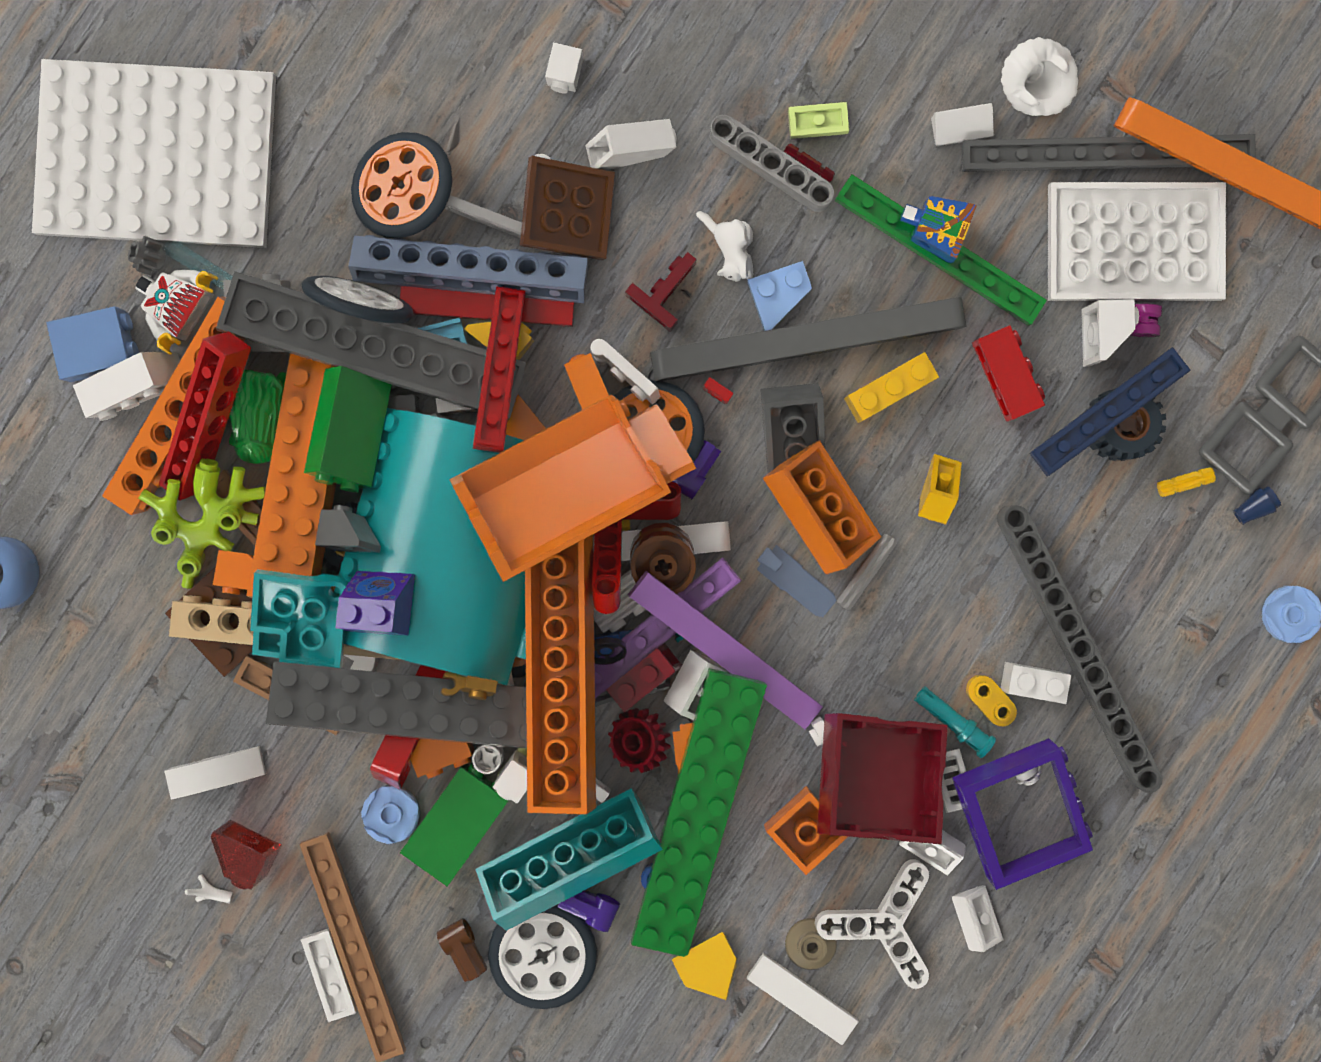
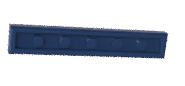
M1173 347L1168 349L1029 454L1047 477L1190 372V368Z

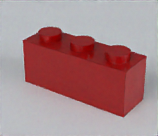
M1009 325L972 342L1006 422L1045 406L1043 402L1045 399L1044 391L1040 384H1036L1031 374L1034 371L1032 363L1028 357L1023 356L1020 349L1022 341L1016 330H1012Z

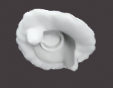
M1037 37L1018 44L1011 51L1010 55L1005 59L1004 67L1002 68L1001 83L1007 100L1017 111L1031 116H1049L1060 113L1071 104L1072 99L1077 94L1078 70L1074 58L1066 47L1052 39Z

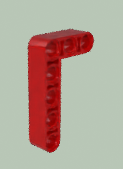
M675 482L667 484L671 493L594 533L592 590L593 605L598 612L611 614L620 607L623 520H670L676 518L681 511V488Z
M420 665L415 676L446 679L443 676L448 671ZM385 735L370 767L373 778L400 790L410 772V758L420 738Z

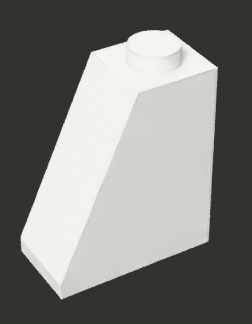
M670 119L607 125L585 146L590 167L607 171L665 157L676 148L677 137L675 130L672 129Z

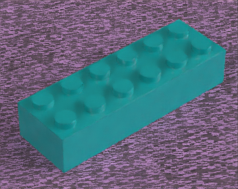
M630 788L596 806L590 813L580 814L475 870L493 921L507 931L663 849L641 800Z

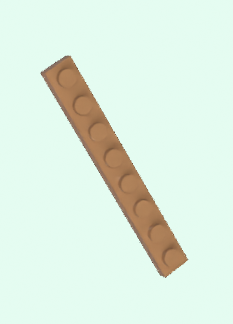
M328 832L302 841L299 845L376 1062H381L404 1054L406 1047L331 835Z

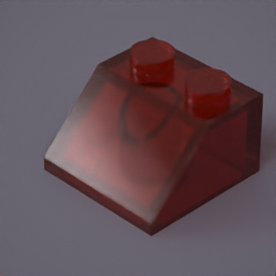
M229 820L211 834V840L224 877L232 880L231 884L244 890H252L268 875L282 844L232 820Z

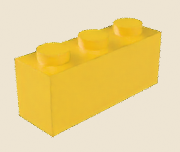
M923 352L851 393L844 400L857 423H860L939 378V375L927 354Z

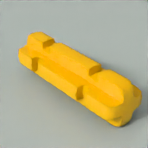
M1209 467L1200 469L1198 472L1195 471L1173 477L1171 480L1160 481L1157 483L1158 493L1161 497L1175 494V492L1179 493L1200 487L1201 484L1213 483L1216 481L1213 468Z

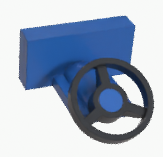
M634 629L594 635L595 664L608 665L622 660L627 654L626 644L621 639ZM620 646L623 649L618 655L610 657L615 651L614 648Z

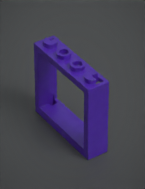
M1049 738L952 777L986 878L996 890L1093 851L1090 838H1093L1089 825L1082 817L1085 810L1081 800L1075 796L1074 788L1077 785L1070 771H1067L1065 765L1068 762L1067 754L1062 746L1058 747ZM1051 762L1074 836L1000 865L975 792Z

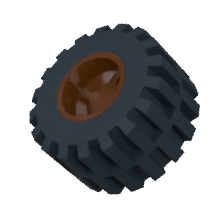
M1115 389L1098 395L1099 398L1093 399L1089 405L1092 407ZM1153 398L1091 444L1090 448L1092 450L1098 449L1097 455L1102 458L1109 457V460L1112 461L1136 459L1151 453L1156 449L1154 445L1160 444L1163 439L1159 434L1166 432V426L1162 425V421L1167 420L1166 413L1161 414L1159 410L1163 408L1161 402L1155 403L1153 401L1155 398Z

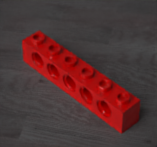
M229 331L206 337L202 340L158 484L167 490L169 479L179 480L181 482L178 494L179 501L195 495L193 481L196 465L200 463V460H215L251 350L250 346Z

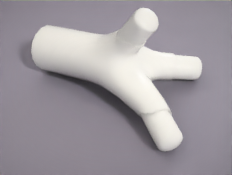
M203 874L198 876L202 888L185 890V895L197 896L195 897L196 902L211 899L230 904L233 892L213 887L206 881Z

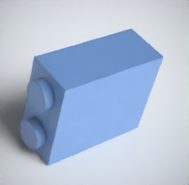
M109 307L46 322L60 380L74 382L87 379L139 353L138 347L132 341L130 330L133 329L132 320L125 310L118 307Z

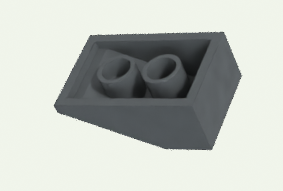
M818 383L760 389L768 473L816 441L820 440L825 448L824 403Z

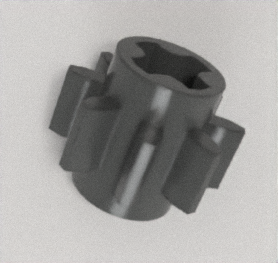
M143 236L142 242L135 240L131 244L128 260L133 262L132 267L136 268V271L151 275L152 269L159 271L163 267L166 252L160 249L162 244L158 243L157 240Z

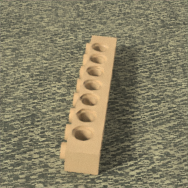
M183 595V600L172 601L169 637L253 645L254 631H250L251 601H242L241 606L230 605V599L213 598L212 603L201 602L202 597ZM204 610L210 616V622L207 626L200 620L201 613ZM233 613L239 618V625L236 629L231 627L229 623V618ZM344 644V654L401 660Z

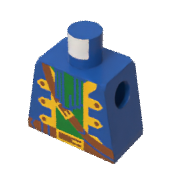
M929 196L922 209L906 204L900 221L915 226L911 237L912 242L944 261L952 263L959 255L977 205Z

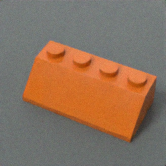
M820 440L782 462L763 477V480L825 575L848 568L882 537Z

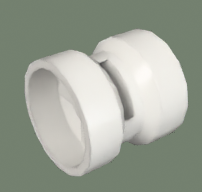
M481 744L475 750L472 757L475 769L483 774L495 772L504 760V750L502 747H496L495 745Z

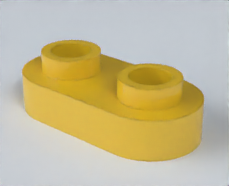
M976 675L968 681L966 686L968 697L990 722L1004 727L1010 725L1015 720L1017 715L1015 704L991 678L985 675ZM986 685L987 693L983 696L979 695V688ZM1001 707H1005L1007 710L1004 717L998 716V710Z

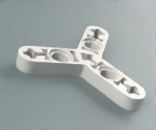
M916 859L906 861L901 866L878 909L822 911L815 918L817 932L822 938L827 940L880 939L904 982L913 989L922 988L929 980V972L903 928V924L928 882L929 871L927 867ZM919 867L918 871L921 873V876L919 878L914 877L911 880V876L908 874L909 870H916ZM911 880L910 885L914 888L911 892L906 886L901 885L902 881L908 885ZM897 892H906L908 895L906 904L903 906L894 905V895ZM844 917L843 925L845 932H842L840 926H831L830 931L827 932L821 925L826 924L828 918H831L834 924H842L841 918ZM856 917H861L865 920V926L859 932L850 930V922ZM870 917H873L874 923H884L885 918L888 917L893 925H889L887 930L884 931L880 925L871 926ZM898 942H905L908 945V950L903 956L893 954V947ZM911 961L914 968L919 971L918 979L915 980L911 976V972L905 963Z

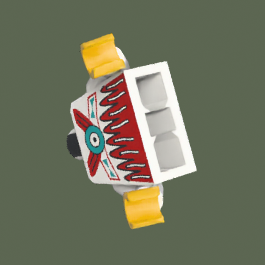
M175 270L170 275L162 272L156 281L147 275H143L138 280L136 290L146 295L141 308L147 312L145 319L157 340L158 348L171 355L170 347L172 344L180 345L181 341L178 339L187 340L214 296L212 294L213 289H210L209 285L213 279L218 280L217 276L206 271Z

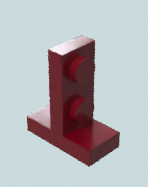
M689 252L683 258L678 255L668 268L671 273L665 280L660 278L651 288L650 292L653 294L651 297L634 283L625 291L626 297L671 332L678 324V319L662 306L694 268L697 259Z
M664 643L606 690L625 713L681 668L682 664Z

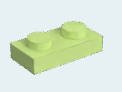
M847 102L788 108L790 139L849 133Z

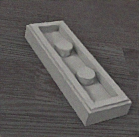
M450 195L445 210L519 239L521 238L522 222Z

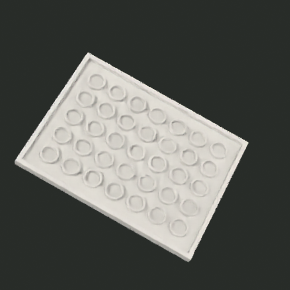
M42 59L32 233L44 236L142 241L143 236L157 240V242L266 248L276 75L273 72Z

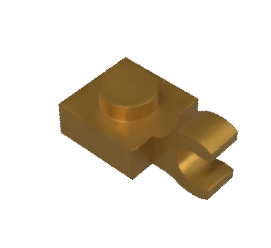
M446 672L443 678L453 680L454 688H442L441 694L453 696L461 690L462 692H468L469 698L486 700L487 696H492L496 693L498 681L473 676L465 677L456 673Z

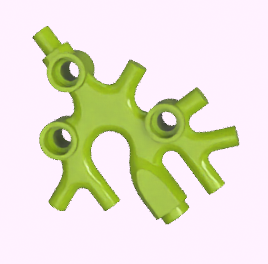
M212 459L200 460V463L196 465L193 488L195 497L203 509V515L200 520L195 522L183 519L177 511V500L181 483L179 480H168L164 497H158L146 489L138 497V499L155 509L159 516L151 531L155 542L167 545L172 543L175 538H180L184 542L185 549L177 562V569L183 575L181 584L183 588H193L195 577L199 576L204 564V550L207 546L215 545L223 551H231L234 543L220 533L219 527L232 531L237 529L241 522L257 525L259 514L245 511L242 505L251 500L264 499L266 488H245L243 486L245 468L233 467L229 494L226 498H221L216 493L220 475L218 462Z

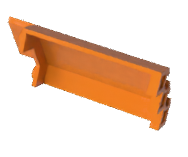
M611 394L449 479L503 582L671 493L667 485L668 483L696 469L691 457L657 404L627 419L631 414L624 400L618 401Z

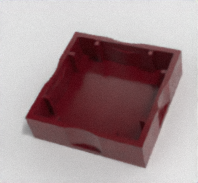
M842 713L825 714L817 834L942 845L944 806L942 779L946 767L948 725L917 721H887L878 717Z

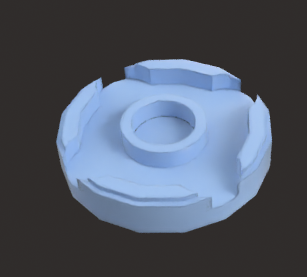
M1283 586L1274 590L1266 598L1262 608V621L1266 630L1274 638L1287 643H1302L1311 639L1321 627V603L1319 598L1309 589L1300 586Z
M390 785L382 786L373 791L365 800L361 811L363 824L365 825L364 828L376 841L386 844L400 842L408 838L418 826L420 819V807L414 794L404 787L399 790Z

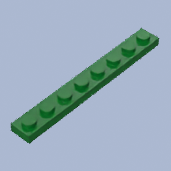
M853 174L850 175L835 199V202L1027 326L1032 325L1047 301L963 245L957 259L952 263H948L911 241L915 226L900 221L904 207Z

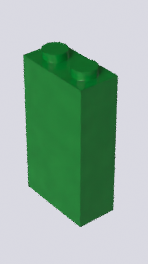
M344 366L325 369L304 469L305 474L315 476V481L319 483L333 484L334 482L341 484L340 489L349 492H358L359 488L372 487L392 384L377 380Z
M473 763L470 765L465 764L460 767L403 847L400 854L448 887L509 800L503 799L498 795L496 789L493 788L495 780L491 782L484 777L483 773L475 769Z

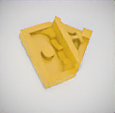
M724 932L691 948L688 955L684 957L677 956L672 959L685 987L727 1000L733 974L737 967V958Z

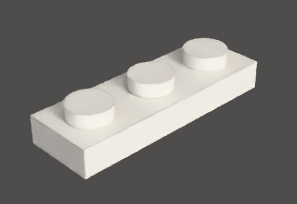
M329 928L304 936L301 942L328 1022L355 1014L358 1009Z

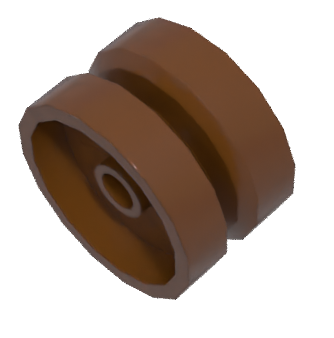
M655 523L643 528L633 539L630 548L631 575L635 583H637L645 571L676 594L684 591L692 582L696 572L694 547L688 534L681 528L669 523Z

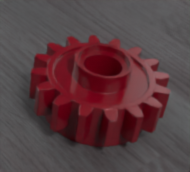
M634 708L619 714L620 719L612 722L614 728L611 732H608V735L611 737L608 746L613 751L612 757L614 759L617 758L620 762V767L627 766L632 773L638 770L640 773L650 771V769L659 767V762L667 759L663 751L671 748V745L665 743V739L671 735L667 732L664 733L662 730L666 726V722H657L659 714L649 715L648 708L642 710Z

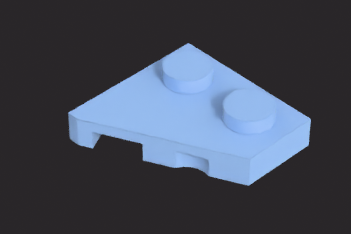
M803 261L748 279L747 281L764 331L772 330L812 289Z

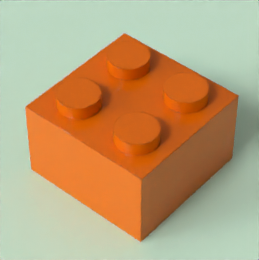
M807 786L764 824L765 830L805 875L848 838L847 836L817 834L819 799Z

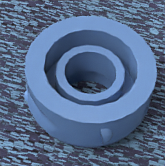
M0 537V565L3 569V579L0 583V609H6L20 605L33 594L39 580V565L36 556L25 543L10 537Z

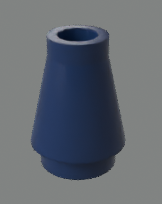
M1267 486L1264 489L1259 488L1245 502L1233 510V513L1238 521L1244 525L1252 520L1277 512L1276 509L1281 506V502L1275 492Z

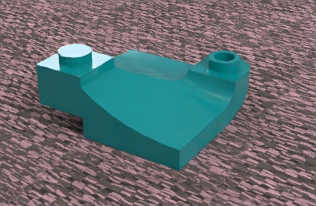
M257 569L254 572L250 631H254L252 655L279 658V662L342 668L345 630L336 629L335 626L339 596L348 585V582L344 578L335 575L304 576ZM331 587H338L341 593L335 594Z

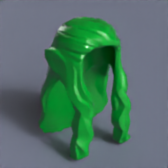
M244 370L229 415L232 425L229 445L233 446L239 458L247 463L263 464L271 462L286 372H280L277 377L271 373L255 372L253 370Z

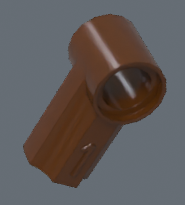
M462 918L437 932V939L446 955L451 956L464 982L471 981L487 971L488 967L474 943L475 937L466 919Z

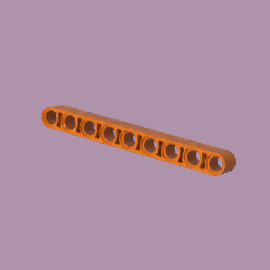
M1131 97L1127 99L1114 127L1321 230L1320 190L1140 100Z

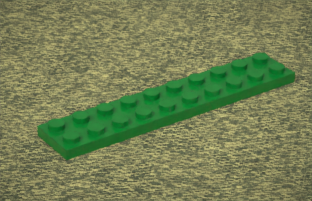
M711 668L708 669L659 840L663 850L655 854L631 937V945L682 957L688 955L767 684L765 682Z

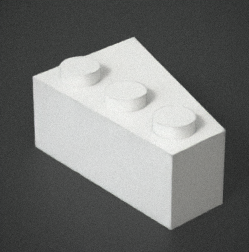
M140 352L73 385L85 418L99 417L100 421L116 417V412L132 409L140 405L139 403L160 396L180 362L178 353L172 352L169 355L166 352Z

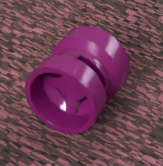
M1135 304L1139 311V321L1135 325V330L1130 335L1135 337H1159L1161 327L1158 324V318L1162 316V306L1156 304Z

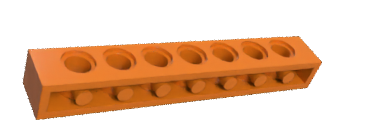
M226 297L216 298L102 497L130 515L146 512L151 508V506L138 499L144 489L155 494L156 490L161 487L158 484L179 419V403L181 401L184 402L203 338L222 333L217 331L216 326ZM166 426H168L172 432L170 440L165 436L164 433ZM151 451H154L157 455L156 464L150 458ZM137 475L143 480L142 488L136 482Z

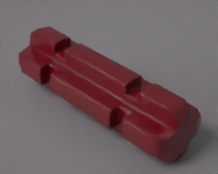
M789 143L783 152L831 183L835 176L834 171L828 167L823 168L822 163L804 151L800 153L799 148Z

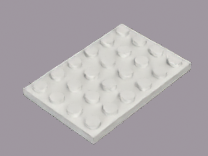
M1051 182L1048 185V301L1135 299V301L1225 300L1226 182Z

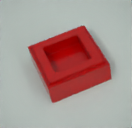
M711 377L708 378L703 386L704 391L723 404H727L734 394Z

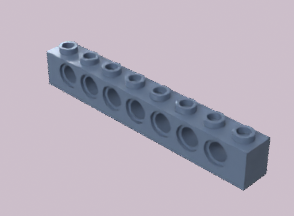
M373 235L354 236L348 266L353 281L493 295H495L496 286L524 290L525 298L584 303L588 276V259L581 258L578 255L561 256L552 255L548 252L530 253L518 249L499 250L489 246H482L480 248L468 247L459 243L451 245L436 244L433 241L416 242L407 241L403 238L385 239ZM382 257H388L385 260H379ZM410 260H417L414 263H407ZM438 263H446L443 266H436ZM469 265L475 266V267L472 268V269H466V268H465V267H467V266H469ZM497 268H503V269H504L503 271H500V272L494 271V270L497 269ZM525 271H532V272H533L532 274H528V275H527V274H523V272H525ZM562 274L561 277H553L552 275Z

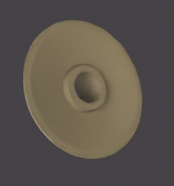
M807 918L798 921L790 928L786 936L785 948L788 957L795 965L803 969L815 970L824 967L832 960L836 952L837 940L822 938L815 928V918ZM827 923L821 925L827 932L830 931L831 927ZM814 942L817 944L816 947L812 950L807 949V945Z

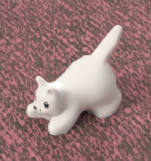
M698 211L696 216L714 234L715 240L725 258L723 268L717 272V275L724 276L734 282L740 281L741 278H753L752 259L746 251L747 247L753 242V231L749 224L738 219L716 224L708 214Z

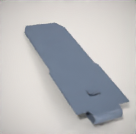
M776 545L773 550L767 547L757 559L760 563L757 570L781 590H785L815 616L824 617L837 601L833 592L804 570L801 564Z

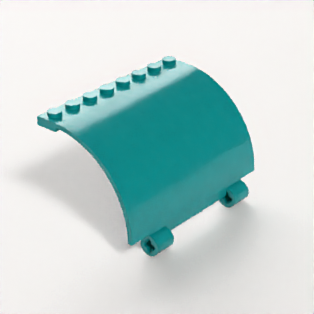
M387 408L372 487L363 488L356 514L365 517L381 546L380 553L345 552L339 576L349 583L357 571L415 574L409 635L360 633L345 630L344 644L464 676L496 680L498 684L508 685L515 657L526 659L525 571L504 582L502 581L449 480L499 453L473 449L476 429L474 425L421 413ZM506 435L504 450L524 440ZM335 586L334 593L340 594V589Z

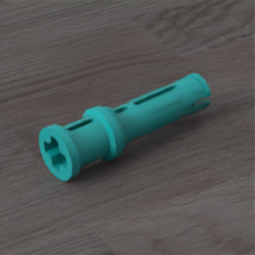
M926 686L914 698L915 702L924 707L943 724L948 725L956 734L957 740L960 743L965 742L974 749L979 758H983L994 746L996 738L993 735L988 736L977 727V722L974 720H966Z

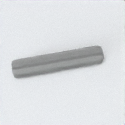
M884 534L840 595L837 603L844 609H852L897 544L893 537L888 534Z

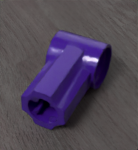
M704 440L698 458L694 461L696 469L672 481L680 486L683 495L691 500L695 497L706 480V474L721 451Z
M587 890L576 894L558 905V908L585 919L589 926L602 932L609 931L620 907V903L614 898L601 893L593 894Z

